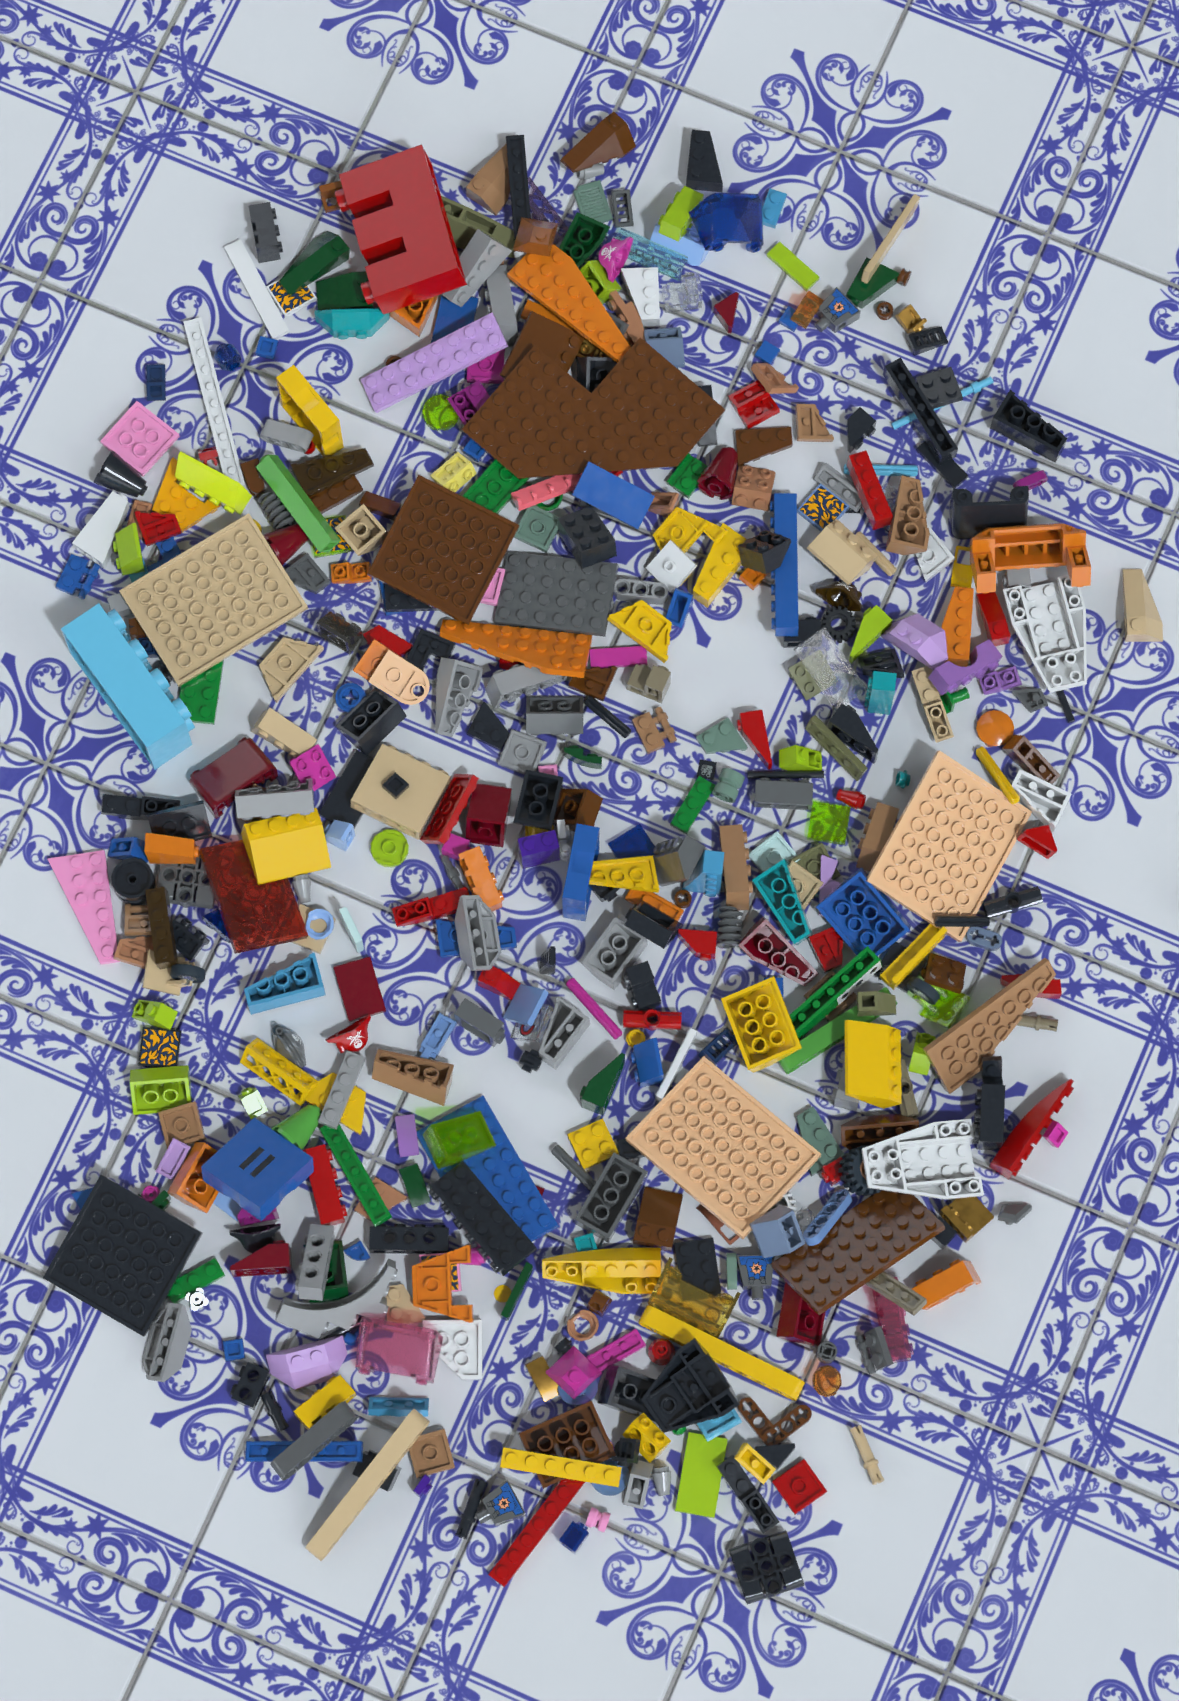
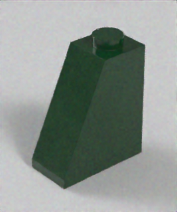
M866 257L846 293V297L856 307L862 309L897 284L899 272L880 264L866 284L861 280L863 271L871 260Z

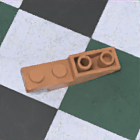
M616 290L610 292L608 299L610 310L614 311L618 318L629 324L623 336L630 347L640 337L645 341L643 324L633 302L625 304Z

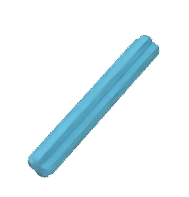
M844 464V474L850 475L846 464ZM872 464L876 475L880 476L918 475V466Z

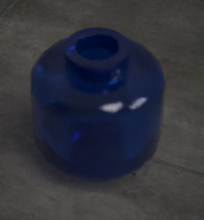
M220 344L216 348L214 359L222 370L234 371L240 366L242 357L233 344Z

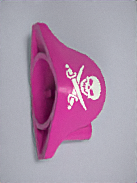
M627 237L622 241L613 238L599 252V261L606 269L608 279L612 283L621 272V268L624 267L634 240L632 237Z

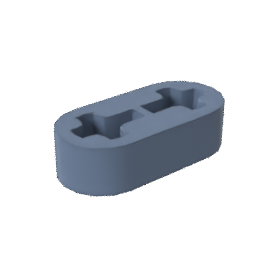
M971 927L966 933L967 942L973 946L989 951H997L1002 945V937L996 932L980 927ZM977 932V936L983 939L976 938V940H973L970 934ZM996 938V942L999 944L995 943L994 946H991V942L988 940Z

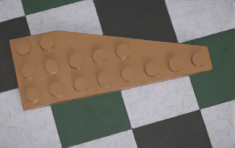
M1042 959L923 1048L946 1092L951 1094L982 1070V1057L993 1056L995 1053L994 1049L1001 1041L1008 1037L1023 1018L1021 1015L1027 1008L1030 1009L1034 998L1039 992L1042 993L1052 981L1056 973L1048 959Z

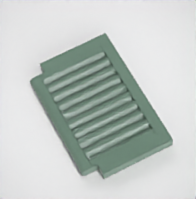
M600 180L577 186L578 190L573 191L581 214L601 223L613 220Z

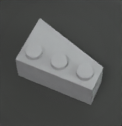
M559 996L557 997L554 1011L539 1050L540 1058L555 1070L590 1025L589 1017Z

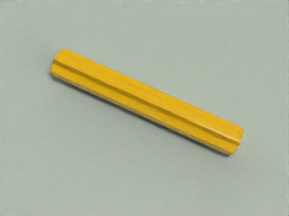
M983 746L977 748V757L1011 804L1018 803L1020 796L986 748Z

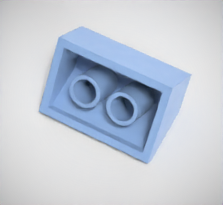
M657 223L649 245L658 251L670 253L674 258H681L692 266H700L705 260L716 235L692 226L686 229L687 233L678 242L660 234V225Z

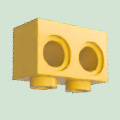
M644 1413L636 1418L622 1434L625 1438L641 1440L639 1453L649 1463L657 1458L671 1442Z

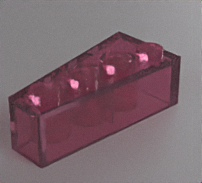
M872 1289L878 1323L882 1327L893 1364L910 1361L914 1351L912 1343L908 1341L910 1330L909 1325L905 1324L904 1316H906V1310Z

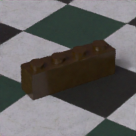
M165 887L148 889L145 892L155 964L159 969L171 968L173 965L178 964L169 894Z

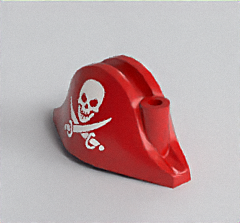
M367 1015L325 1039V1041L335 1043L340 1053L361 1050L368 1041L367 1028L371 1016Z

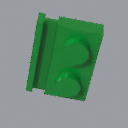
M688 454L667 480V485L672 486L673 489L689 499L699 485L698 478L707 468V465L692 457L691 454Z

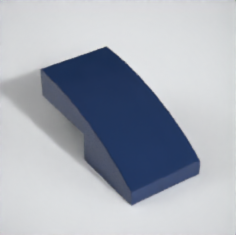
M165 364L146 365L147 401H166Z

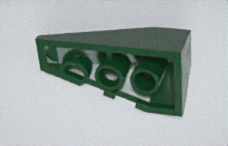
M577 212L559 249L570 256L579 268L603 243L610 226Z
M329 231L324 232L309 243L280 279L279 284L289 296H292L349 260L350 248L339 235Z

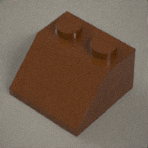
M562 789L553 825L557 826V820L564 819L565 825H569V830L575 832L577 824L594 826L603 798L589 789Z

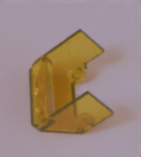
M669 1257L648 1300V1305L718 1338L741 1293L737 1292L734 1299L727 1293L718 1294L715 1297L681 1280L680 1270L670 1266L673 1259Z

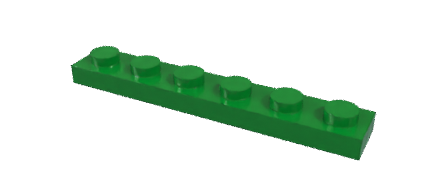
M340 1124L337 1130L327 1126L321 1127L320 1131L374 1226L376 1227L392 1218Z

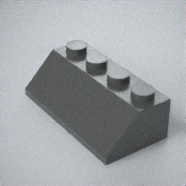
M688 835L658 843L653 850L658 884L663 887L689 880L706 846Z

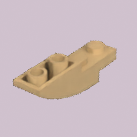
M925 666L911 671L935 742L938 743L954 737L939 692L928 678L932 673L931 668Z

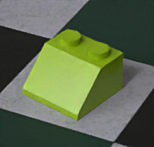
M599 260L588 261L580 269L602 305L608 302L610 292L614 290L619 292L622 289L616 279L613 283L609 281L607 271Z
M132 523L115 534L116 541H113L114 552H118L119 558H115L117 569H121L122 575L145 572L136 523Z

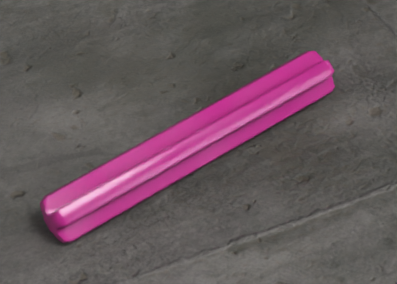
M575 978L568 980L566 986L607 1032L615 1040L622 1035L621 1029Z

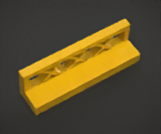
M929 924L879 978L894 990L945 938L948 930L944 926L939 929Z
M256 1038L246 1046L240 1060L241 1064L300 1106L304 1104L308 1093L318 1083L315 1078L259 1038ZM249 1055L254 1058L256 1064L247 1060ZM264 1066L269 1069L271 1075L264 1071ZM279 1077L284 1079L286 1086L280 1083ZM294 1088L302 1092L301 1097L295 1094Z

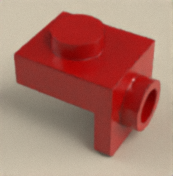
M842 1157L821 1168L822 1173L820 1175L826 1184L829 1182L831 1187L841 1181L840 1176H842V1173L839 1172V1168L842 1167L840 1165V1161L843 1160Z

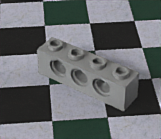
M310 1224L309 1232H305L304 1242L306 1247L302 1248L301 1253L303 1263H299L298 1268L300 1279H296L295 1290L299 1293V1299L323 1301L335 1239L334 1226Z

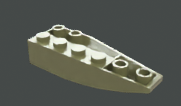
M442 196L456 248L465 249L477 229L512 250L507 257L515 258L513 248L516 240H514L513 230L469 207Z

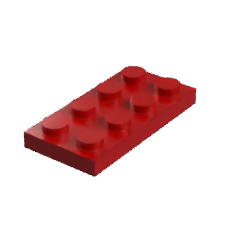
M473 774L453 775L420 838L425 844L444 845L449 840L453 827L458 823L462 810L468 804L469 796L476 789L478 777Z

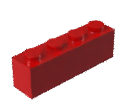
M867 451L849 455L846 466L872 530L890 525L893 514Z
M325 1144L304 1149L305 1153L313 1157L314 1172L309 1178L321 1225L333 1226L344 1223V1217L348 1215L345 1204L341 1205L339 1198L343 1197L340 1186L336 1187L334 1179H338L336 1168H331L330 1161L333 1160L331 1149H326Z

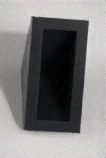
M795 1443L755 1447L754 1450L768 1461L777 1472L795 1450Z

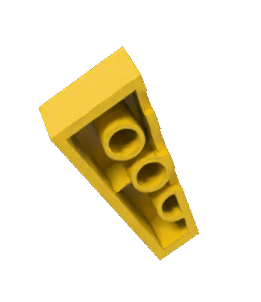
M722 523L721 527L727 529L728 533L718 544L713 543L693 588V598L706 608L709 607L742 565L738 545L744 543L746 538Z

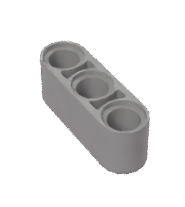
M267 419L259 435L267 443L303 453L307 451L314 436L312 432L304 428Z
M618 579L615 582L614 596L620 601L638 602L643 600L647 604L662 605L668 599V588L665 584L659 582ZM625 587L627 590L621 593L617 589ZM638 589L645 590V593L640 595L637 594L636 591ZM662 591L664 595L659 597L655 595V592Z

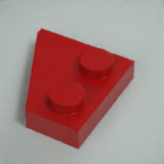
M134 512L147 547L182 533L175 514Z
M380 625L363 634L368 645L371 644L373 639H376L400 656L411 651L413 647L411 643Z
M833 927L808 937L824 973L842 966L843 939Z

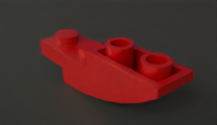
M463 887L432 898L425 897L392 908L396 926L413 925L456 914L460 896L469 895L468 888Z

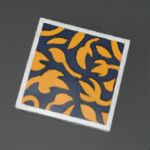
M280 279L266 286L285 318L317 300L309 285L292 296H289L279 284Z

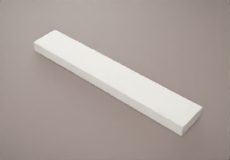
M241 239L225 246L224 249L271 338L278 339L288 334L289 329Z

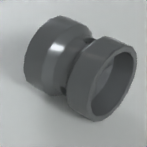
M822 1342L817 1350V1358L823 1364L832 1363L836 1358L837 1348L832 1342Z

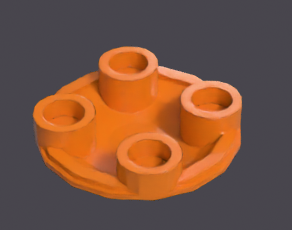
M992 710L980 716L977 721L976 731L978 737L986 746H1001L1012 738L1014 725L1006 713Z

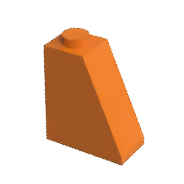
M145 833L144 851L150 864H196V857L200 855V848L196 845L194 839Z

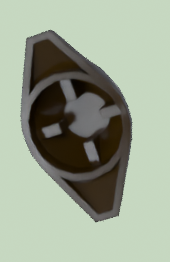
M837 580L829 585L816 588L815 593L831 606L837 609L838 606H842L841 609L847 608V611H861L862 604L859 600L862 597V593L857 591L854 584L847 585L843 580Z

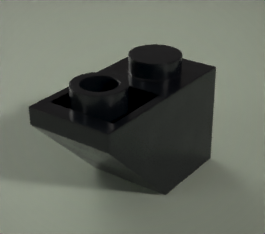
M861 407L847 419V451L849 453L854 449L858 450L862 446L863 440L867 436L871 437L876 431V420Z

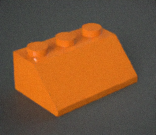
M195 1142L167 1193L188 1206L208 1213L219 1191L203 1181L201 1166L217 1150L204 1142Z

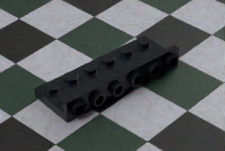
M464 1161L456 1165L435 1183L430 1182L428 1184L430 1188L428 1192L435 1201L438 1199L442 1203L440 1207L447 1215L451 1214L453 1216V1223L459 1230L463 1228L466 1232L465 1237L471 1244L475 1243L478 1246V1253L483 1259L486 1257L491 1262L489 1265L496 1274L499 1272L504 1276L537 1250L536 1246Z

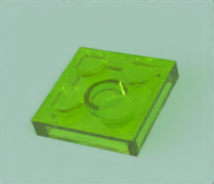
M813 801L807 839L845 845L851 807Z

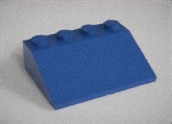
M862 867L820 902L816 908L856 956L867 946L878 956L910 931L911 925L884 893L866 881L868 874Z

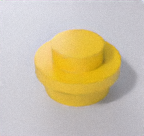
M632 1029L627 1033L626 1042L632 1048L634 1045L645 1041V1034L639 1029Z

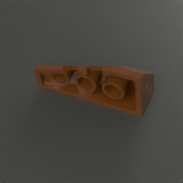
M612 112L599 122L560 161L575 173L591 168L594 164L600 162L607 163L610 159L616 157L617 159L623 158L636 148V144L628 124L615 112Z

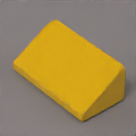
M743 1443L734 1457L738 1463L763 1485L776 1470L748 1443Z

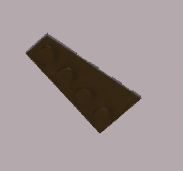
M366 448L333 457L331 455L319 460H308L301 464H290V467L308 497H311L374 467V463Z

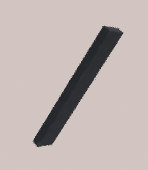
M524 135L506 136L514 240L517 237L521 218L531 219Z

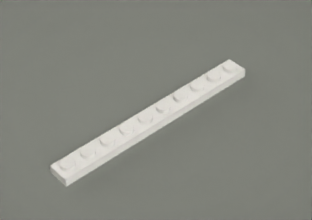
M202 318L184 321L222 472L246 488Z

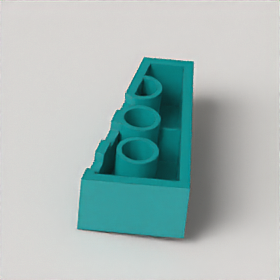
M786 859L781 860L752 880L795 945L800 944L813 935Z

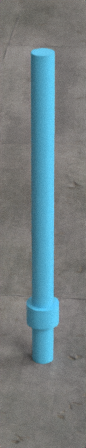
M990 376L979 382L975 381L969 384V387L960 391L962 396L965 397L971 393L976 394L980 392L982 388L994 382ZM907 415L891 423V426L895 430L912 422V420Z

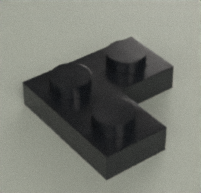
M421 629L406 660L423 671L430 655L440 659L441 657L450 659L456 643Z

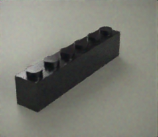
M901 357L885 365L883 376L939 465L955 458L958 447Z

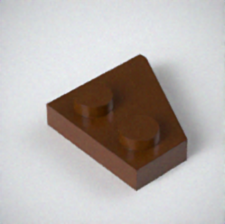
M618 667L586 669L584 678L572 677L568 688L604 701Z

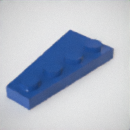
M436 919L440 957L460 956L455 921L448 922ZM497 926L501 950L517 948L515 928Z

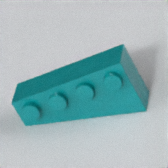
M873 671L871 677H869L864 706H868L867 713L890 715L897 673Z

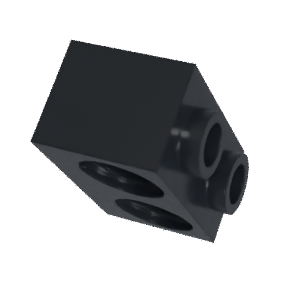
M248 1362L246 1366H242L238 1375L241 1378L238 1384L233 1385L230 1394L232 1395V1401L255 1410L271 1373ZM257 1372L259 1377L255 1381H250L248 1379L249 1374ZM243 1390H249L250 1396L247 1399L240 1398V1393Z

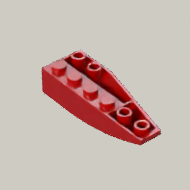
M1070 1079L1053 1090L1023 1117L992 1160L990 1168L1008 1180L1012 1175L1016 1177L1023 1165L1022 1159L1025 1161L1028 1159L1034 1148L1032 1144H1038L1043 1136L1040 1132L1043 1128L1048 1129L1053 1121L1050 1117L1054 1112L1058 1114L1064 1105L1061 1102L1064 1096L1068 1098L1074 1090L1072 1087L1074 1080Z

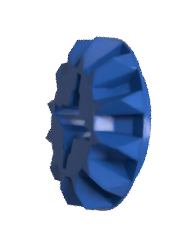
M347 683L337 690L335 700L337 706L342 711L349 713L366 695L359 685ZM352 691L353 698H356V700H352L351 705H349L348 699L345 698L349 697Z

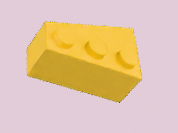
M341 1375L330 1378L325 1387L321 1390L318 1389L312 1394L310 1399L294 1410L295 1416L307 1430L339 1403L344 1401L348 1403L356 1396V1392Z

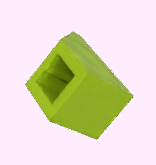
M798 745L780 749L779 768L788 771H821V752Z
M138 1000L131 1017L158 1028L171 1030L178 1012L161 1002Z
M917 1032L909 1072L928 1075L930 1061L923 1048L933 1042L936 1036Z

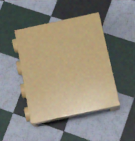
M382 744L351 799V808L419 840L427 820L446 786L449 785L451 776L443 770L432 768L427 762L415 760L408 753L403 754L391 745L386 746ZM395 772L409 784V788L397 799L382 788V785Z

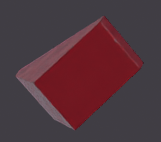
M737 292L713 307L714 315L727 333L732 334L739 293Z

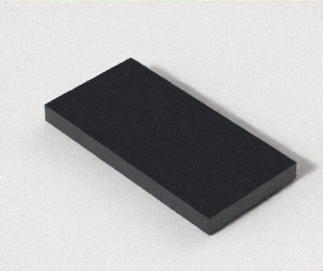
M356 750L321 808L319 816L332 823L334 820L350 823L355 829L363 813L351 808V799L374 760L373 758Z

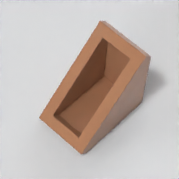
M652 492L651 494L655 497L648 511L667 518L678 506L679 494L677 492Z

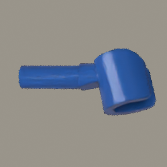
M364 1323L355 1334L348 1332L344 1342L350 1346L355 1345L358 1337L368 1327V1324Z

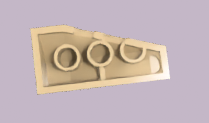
M1123 569L1125 642H1163L1162 620L1142 569Z

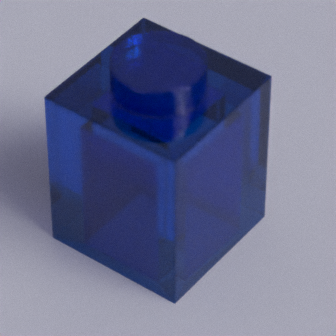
M572 1521L559 1539V1543L576 1554L589 1536L588 1527L580 1521L577 1523Z

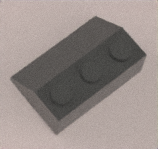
M527 696L526 734L535 736L540 734H583V696Z

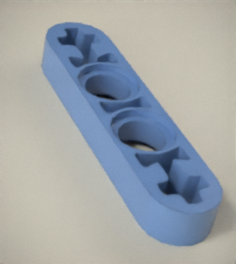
M847 1189L836 1191L804 1231L803 1237L807 1245L814 1246L819 1244L851 1204L852 1197Z

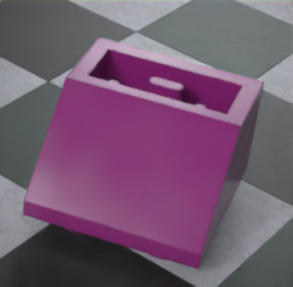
M478 380L447 398V400L465 426L490 396Z

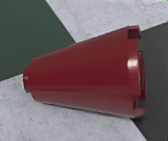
M722 448L698 478V488L705 495L711 498L718 496L720 497L719 500H726L732 496L738 461V453L734 448Z
M299 524L262 534L282 566L309 540Z

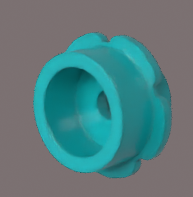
M906 770L904 772L898 771L895 780L896 786L902 789L909 786L911 776L907 774Z

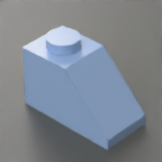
M338 820L328 824L324 831L326 841L345 852L355 837L354 826Z

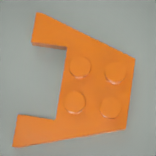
M471 1245L463 1246L412 1266L413 1306L465 1322H474L473 1304H452L451 1264L471 1263Z

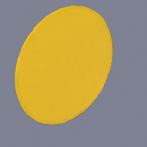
M500 1285L494 1291L495 1299L502 1303L507 1302L511 1294V1289L506 1285Z

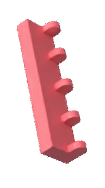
M582 473L579 475L551 477L511 493V498L518 511L574 490Z

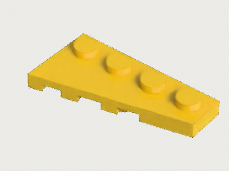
M653 856L593 861L589 885L659 893Z

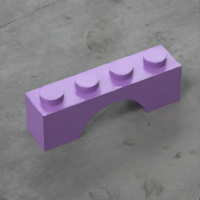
M988 639L977 645L970 653V666L960 667L947 661L936 667L928 678L941 695L947 692L951 694L960 685L966 686L973 678L976 677L978 679L986 671L990 670L991 672L995 670L1003 656L991 640Z

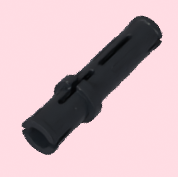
M475 1478L465 1510L460 1515L461 1521L455 1536L463 1537V1539L467 1540L472 1523H475L476 1520L474 1518L487 1485L486 1481L481 1479L479 1481V1479Z

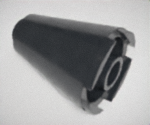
M114 451L109 454L94 480V483L136 498L139 495L143 496L148 488L146 486L147 481Z

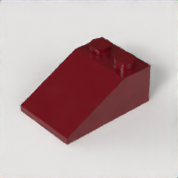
M283 1240L274 1241L273 1244H268L231 1265L230 1271L232 1276L292 1274V1256L289 1243H285Z

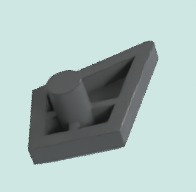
M1041 688L1012 690V694L1030 713L1048 706Z
M1002 1205L998 1220L1005 1221L1007 1225L1017 1224L1032 1210V1205Z

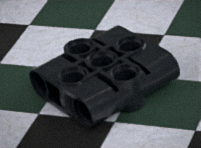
M786 1530L763 1538H757L754 1541L729 1549L747 1605L804 1586V1581ZM768 1539L770 1540L774 1554H772V1551L768 1543ZM757 1543L765 1545L766 1550L763 1553L756 1552L754 1546ZM747 1546H750V1550H751V1553H752V1556H753L754 1561H752V1558H751V1555H750V1552H749V1549H748ZM788 1556L791 1559V1564L783 1566L780 1563V1558ZM762 1563H770L772 1570L764 1572L761 1569ZM744 1569L752 1570L753 1576L749 1579L744 1578L742 1575ZM780 1573L786 1589L783 1588L782 1581L779 1575ZM759 1580H761V1583H762L764 1592H765V1594H766L765 1596L763 1595V1591H762V1588H761V1585H760ZM769 1582H776L779 1587L778 1590L775 1592L770 1591L767 1587Z

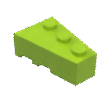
M686 186L680 192L677 191L673 199L674 202L669 203L666 214H662L659 219V233L679 242L687 233L686 229L693 226L691 222L698 221L704 194Z

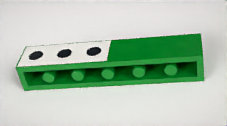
M868 946L790 1014L799 1040L882 967L880 958Z

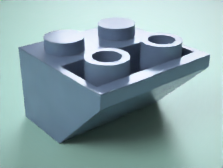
M681 327L644 330L645 342L676 368L685 367Z
M779 1205L750 1223L763 1258L791 1253L806 1243L794 1211L786 1206Z

